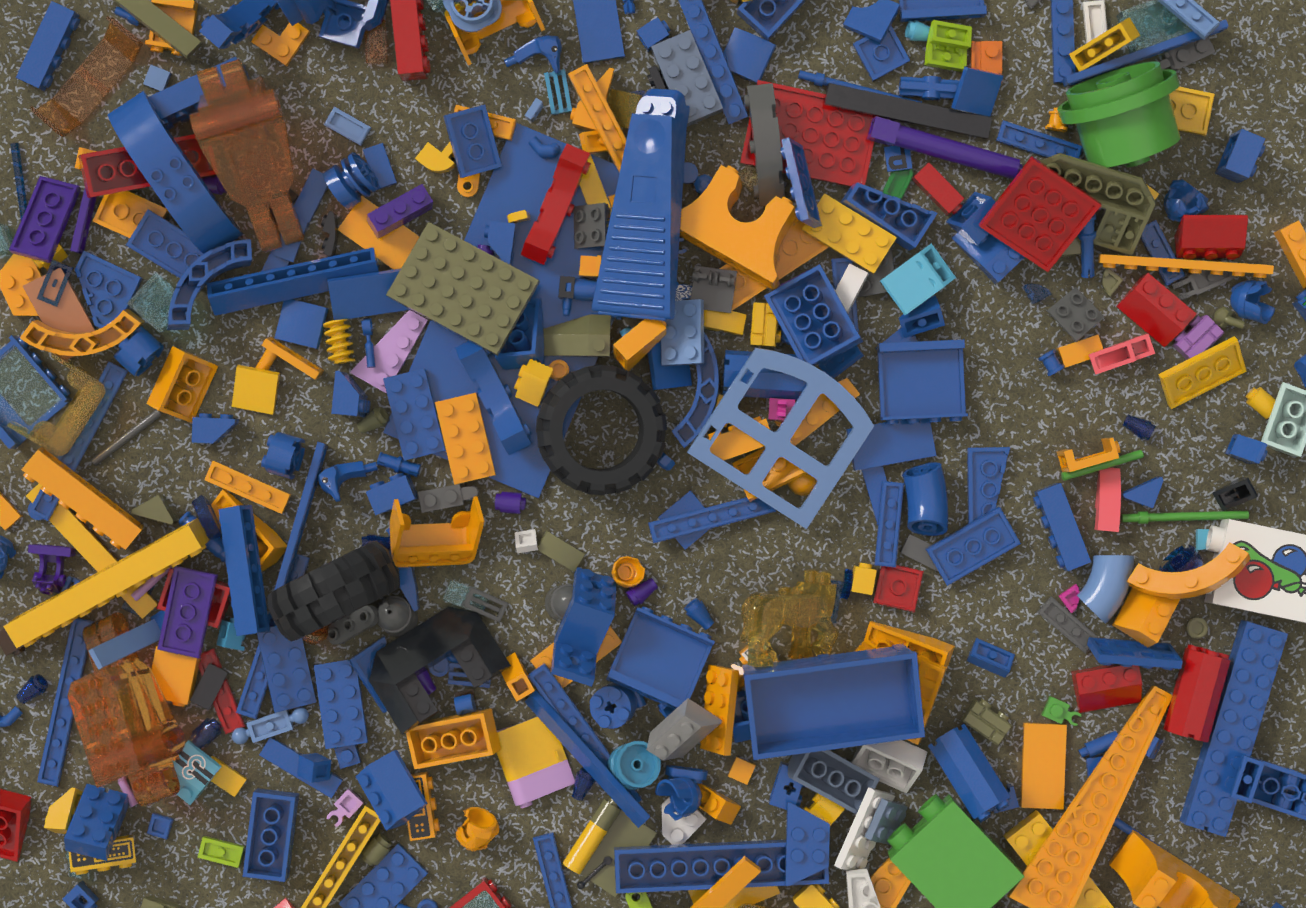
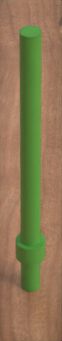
M1138 511V514H1121V522H1138V524H1148V522L1249 518L1248 511L1177 513Z

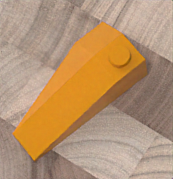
M223 489L211 504L218 522V509L243 505L226 489ZM253 513L261 572H263L281 558L286 551L287 544L272 528Z
M873 621L869 622L864 642L874 649L904 644L910 650L915 651L918 656L944 667H948L955 647L932 637Z

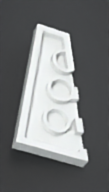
M847 870L848 908H881L868 870Z

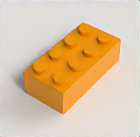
M492 708L459 716L453 715L427 720L406 733L414 769L490 756L501 750Z

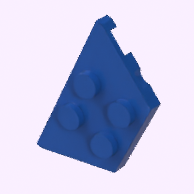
M787 802L785 886H790L829 867L830 824L791 802Z

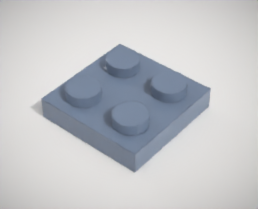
M881 798L864 837L874 842L890 845L887 839L905 819L908 806Z

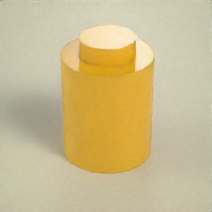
M1255 387L1252 388L1246 395V398H1248L1246 403L1262 417L1268 419L1276 399L1261 387L1257 389Z

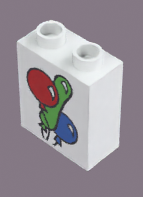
M1231 519L1221 520L1220 527L1211 525L1207 535L1206 550L1214 552L1213 559L1226 548L1229 542L1248 552L1251 559L1234 578H1231L1218 589L1206 593L1204 602L1306 623V535Z

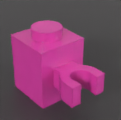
M770 398L768 421L783 422L794 406L795 399Z

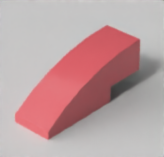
M1143 334L1088 355L1096 375L1153 355L1155 351L1149 334Z
M1106 468L1098 471L1094 530L1119 532L1121 509L1120 468Z

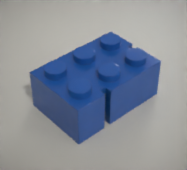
M86 784L64 837L65 851L107 861L113 847V840L115 841L129 806L128 794L110 789L107 793L105 788Z

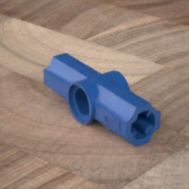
M924 76L923 78L900 77L899 96L921 97L924 100L954 99L960 80H945L937 76Z

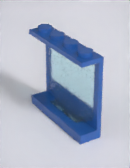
M11 335L9 337L11 341L0 350V439L9 449H16L72 399L69 396L70 391L63 384L59 385L55 380L57 376L49 368L45 369L41 364L43 362L41 357L35 352L32 353L27 348L29 344L20 339V337Z

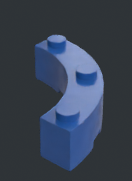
M242 0L237 5L233 4L222 14H212L211 17L205 18L199 32L218 48H228L231 42L237 44L255 32L268 20L265 16L273 8L278 10L280 6L276 0Z
M251 239L229 242L212 249L200 256L189 266L174 290L168 312L167 330H189L192 306L205 285L216 276L228 270L251 265Z
M705 332L704 364H696L698 380L693 405L680 424L672 430L684 448L696 439L710 418L719 394L718 362Z
M471 341L456 347L455 349L471 381L473 380L508 455L531 445L528 437L531 435L530 429L526 423L522 424L509 397L513 394L508 384L503 385L488 356L491 352Z

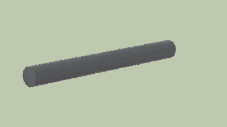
M157 409L94 456L91 462L97 466L162 416V412Z

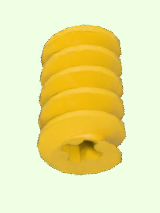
M348 319L333 320L323 324V327L330 329L324 332V335L331 337L325 342L328 345H332V347L327 349V352L333 354L328 357V360L334 362V364L355 361L354 358L349 357L350 354L354 353V350L347 348L353 344L351 341H346L348 337L352 336L351 333L345 332V330L351 327L344 324Z

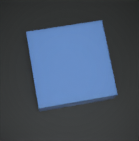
M150 65L143 85L162 91L166 89L172 73Z
M536 98L526 112L525 118L530 122H534L544 107L543 102Z

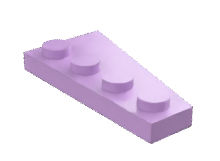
M409 310L374 346L376 367L367 368L365 356L350 373L387 393L383 378L398 375L428 320Z

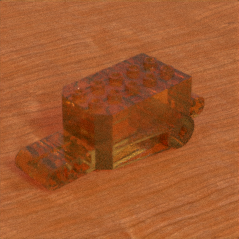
M240 59L220 65L226 86H224L217 66L197 72L203 95H200L198 112L190 114L192 129L202 152L231 200L246 206L262 251L265 253L282 247L278 230H280L286 246L305 240L302 227L288 192L294 181V164L290 154L285 117L274 88L267 90L262 76L248 80ZM270 208H272L277 223H275Z
M115 612L84 627L83 638L94 672L71 682L67 697L96 787L129 779L137 803L144 807L174 796L179 792L180 783L173 762L180 759L178 753L185 747L186 740L182 729L177 725L176 719L151 668L139 660L137 651L99 670L89 653L90 649L130 631L124 615Z

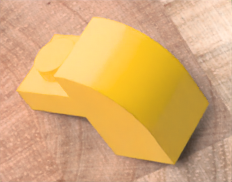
M427 142L415 158L422 166L434 173H446L456 167V164L451 160L454 157L451 142L448 143L442 152Z

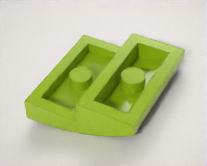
M933 20L927 39L924 66L963 72L964 66L967 67V49L971 47L972 27Z

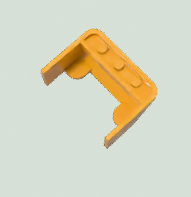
M473 0L472 3H469V6H472L476 1ZM484 0L485 3H490V0ZM500 0L502 5L501 17L493 24L477 32H465L459 29L453 23L447 10L444 12L468 66L472 64L468 54L476 53L481 46L480 40L517 22L519 26L525 28L532 27L537 22L541 31L545 30L533 0ZM459 3L455 4L456 10L465 16V8L460 6ZM477 12L476 14H474L473 17H478L482 15L483 12Z
M478 496L473 497L470 511L457 512L452 517L451 523L411 524L410 516L401 512L399 499H394L389 523L391 558L395 566L420 567L471 563L476 557L485 522Z

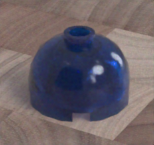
M1188 545L1189 548L1180 546L1163 560L1169 561L1163 568L1160 566L1159 571L1171 573L1189 571L1203 566V560L1199 552L1192 545Z

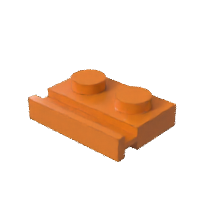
M971 41V68L1002 75V41Z

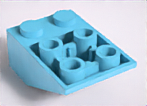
M931 243L880 280V282L902 313L907 315L956 277Z

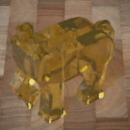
M804 570V581H798L792 589L791 587H779V591L754 593L745 600L741 609L744 624L739 640L742 643H748L747 665L754 667L774 666L773 661H778L776 652L771 647L770 639L783 625L792 627V643L788 653L789 658L802 659V657H813L811 646L816 656L821 654L831 655L832 648L838 638V631L831 621L837 585L831 583V572ZM811 628L818 632V638L812 644Z

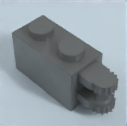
M456 484L418 492L421 512L464 505L465 500L479 496L480 490L475 486L462 488V484Z

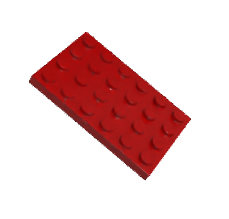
M761 80L757 81V85L771 83ZM773 83L776 102L775 112L776 117H778L781 147H783L781 140L788 137L803 146L811 179L847 187L857 182L865 185L874 141L867 140L871 121L876 116L824 105L826 94ZM749 118L740 164L755 167L754 153H750L749 141L753 140L751 120ZM782 156V173H786L785 168L788 166L786 159Z

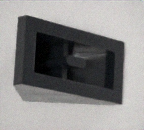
M1240 477L1213 492L1222 511L1258 497L1248 477Z

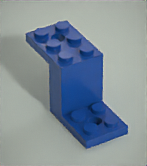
M577 567L574 573L572 598L554 638L551 674L592 687L595 680L596 655L615 616L617 583L610 576H603L589 569Z

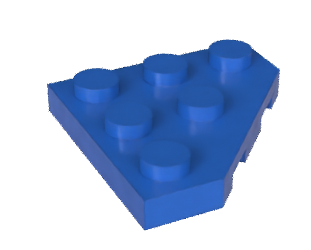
M83 251L75 268L86 303L93 316L94 325L99 328H103L111 323L123 310L129 309L143 279L87 251Z

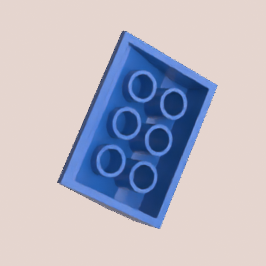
M820 264L764 295L796 356L800 360L814 366L842 354L863 342Z

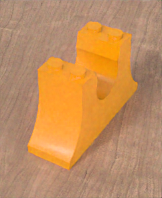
M721 165L705 191L694 202L681 209L680 237L768 288L775 290L780 285L776 273L778 251L785 235L797 217L795 206H793L794 203L786 197L781 199L775 196L766 205L763 214L757 220L748 223L737 221L731 216V210L734 203L739 199L743 185L738 175L739 172L731 166L726 168Z
M1132 830L1109 862V866L1120 875L1128 886L1133 904L1140 908H1236L1241 901L1240 897L1135 830Z

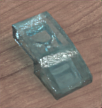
M450 580L443 600L468 609L461 604L465 600L466 593L468 594L469 587ZM476 593L473 594L474 597L488 603L489 599ZM470 600L469 604L478 607L484 611L486 609L485 606L478 604L472 600Z

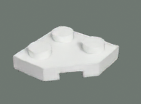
M669 796L662 803V835L672 845L683 844L707 818L697 809L690 816L675 821L669 814L664 813L667 804L671 803Z

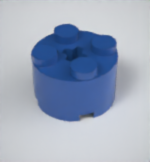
M140 326L133 333V337L130 340L125 338L119 344L120 350L116 352L114 358L136 377L143 374L152 365L151 362L156 356L159 357L165 347L152 334Z
M277 432L275 435L271 434L267 441L268 452L262 459L261 467L265 468L267 473L291 480L294 479L295 475L292 474L294 470L299 471L304 457L305 448L301 447V443H305V440L282 432Z
M615 683L602 687L590 699L591 715L602 728L614 729L622 726L632 719L637 709L635 693Z

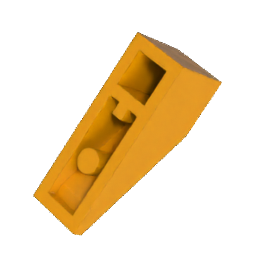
M609 68L597 81L606 100L614 75L613 68ZM580 100L577 108H572L570 120L573 121L574 127L595 131L596 128Z

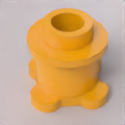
M1057 108L1049 111V124L1045 126V129L1066 133L1068 127H1065L1066 124L1061 122Z

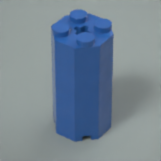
M725 350L723 395H725L752 352ZM787 354L798 358L796 354ZM763 368L744 397L797 400L805 389L806 382L779 371ZM748 369L741 381L747 384L753 373Z
M963 724L961 725L962 730L959 731L958 727L937 738L935 746L931 743L928 747L974 821L978 819L981 823L991 817L990 812L995 809L999 812L1008 807V801L1011 797L970 731Z

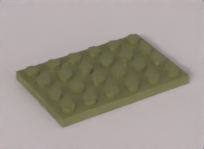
M428 222L386 296L498 356L540 281Z

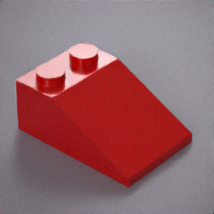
M0 789V857L18 862L29 821L31 797Z

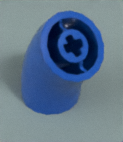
M931 462L906 470L902 476L907 496L908 529L914 533L926 536H937L946 533L948 530V498L942 465L937 462Z

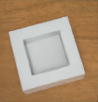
M535 529L514 532L517 553L538 550Z

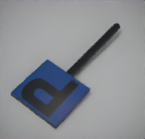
M897 146L884 147L887 172L913 169L910 150Z

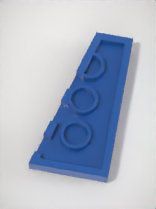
M1010 447L967 448L968 524L996 509Z

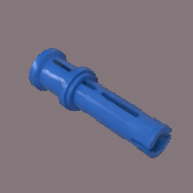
M1096 214L1093 215L1077 235L1078 239L1081 240V277L1088 278V274H1090V278L1095 276L1093 239L1097 236L1096 231H1094Z

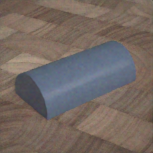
M829 750L792 755L788 765L789 778L854 814H857L868 787L875 789L880 780L878 777Z

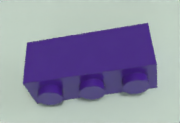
M423 184L368 213L367 222L377 239L433 209V200Z

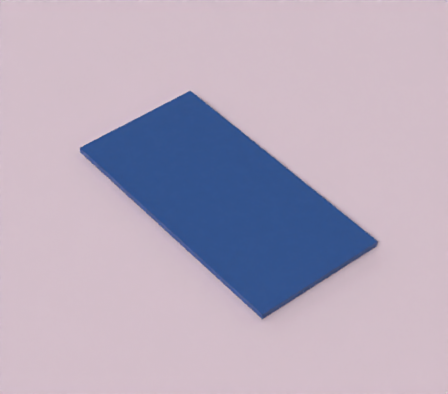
M516 123L512 141L506 140L499 156L502 167L494 169L464 241L475 247H478V245L490 246L487 242L488 238L484 237L485 226L490 225V220L508 223V214L526 210L529 212L531 220L514 223L517 225L511 266L540 281L531 299H541L543 329L589 314L600 315L598 312L592 311V300L580 299L571 300L569 315H563V299L558 297L560 276L598 279L579 277L581 255L602 256L604 247L601 246L574 249V210L570 217L566 216L554 244L556 250L552 259L547 258L543 265L521 256L525 240L534 221L538 219L546 193L553 183V175L566 143ZM537 137L543 145L556 143L560 146V153L554 158H542L529 145V141ZM591 154L608 198V196L616 192L619 172L615 164ZM580 185L572 202L575 206L587 205ZM494 251V257L500 259L499 256H498V255L496 254V252ZM611 316V326L613 324L615 316ZM430 320L409 372L425 368L435 410V402L477 393L496 475L489 476V478L539 498L550 473V469L542 459L537 445L536 422L542 401L539 407L516 398L517 390L514 389L518 377H520L518 374L521 368L502 369L494 358L495 354L491 353L488 355L503 385L508 384L513 394L509 397L522 424L526 423L531 432V435L528 436L531 445L508 455L473 380L471 381L465 368L448 354L463 337ZM544 356L543 364L549 366L555 360H563L568 364L570 373L587 366H595L598 357ZM550 377L543 399L558 381ZM581 397L571 405L566 413L563 422V440ZM391 413L390 420L387 422L383 433L398 439ZM446 450L433 453L434 455H437L448 460Z

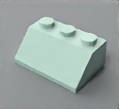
M1282 382L1261 442L1268 444L1267 446L1284 454L1296 457L1302 456L1306 444V390Z

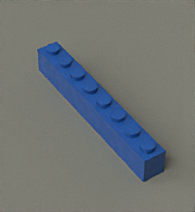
M374 247L207 283L208 299L216 316L329 291L327 279L380 272Z

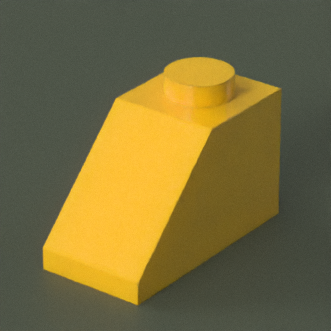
M71 788L54 802L48 809L44 828L54 833L66 834L83 791Z

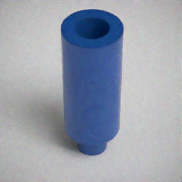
M1114 731L1084 743L1085 747L1078 750L1081 758L1087 755L1091 758L1106 752L1117 737V732Z

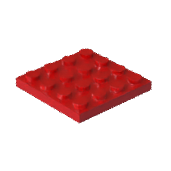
M1031 156L979 223V226L1049 272L1101 207V203Z

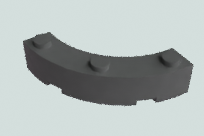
M773 83L747 86V95H744L745 108H749L753 140L749 141L750 153H754L757 185L753 186L754 198L759 200V206H766L775 196L781 199L785 197L784 181L782 179L783 165L778 117H776L775 112L776 102Z

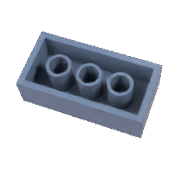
M691 30L651 46V52L667 89L680 91L685 97L686 106H690L687 127L723 111L722 104Z

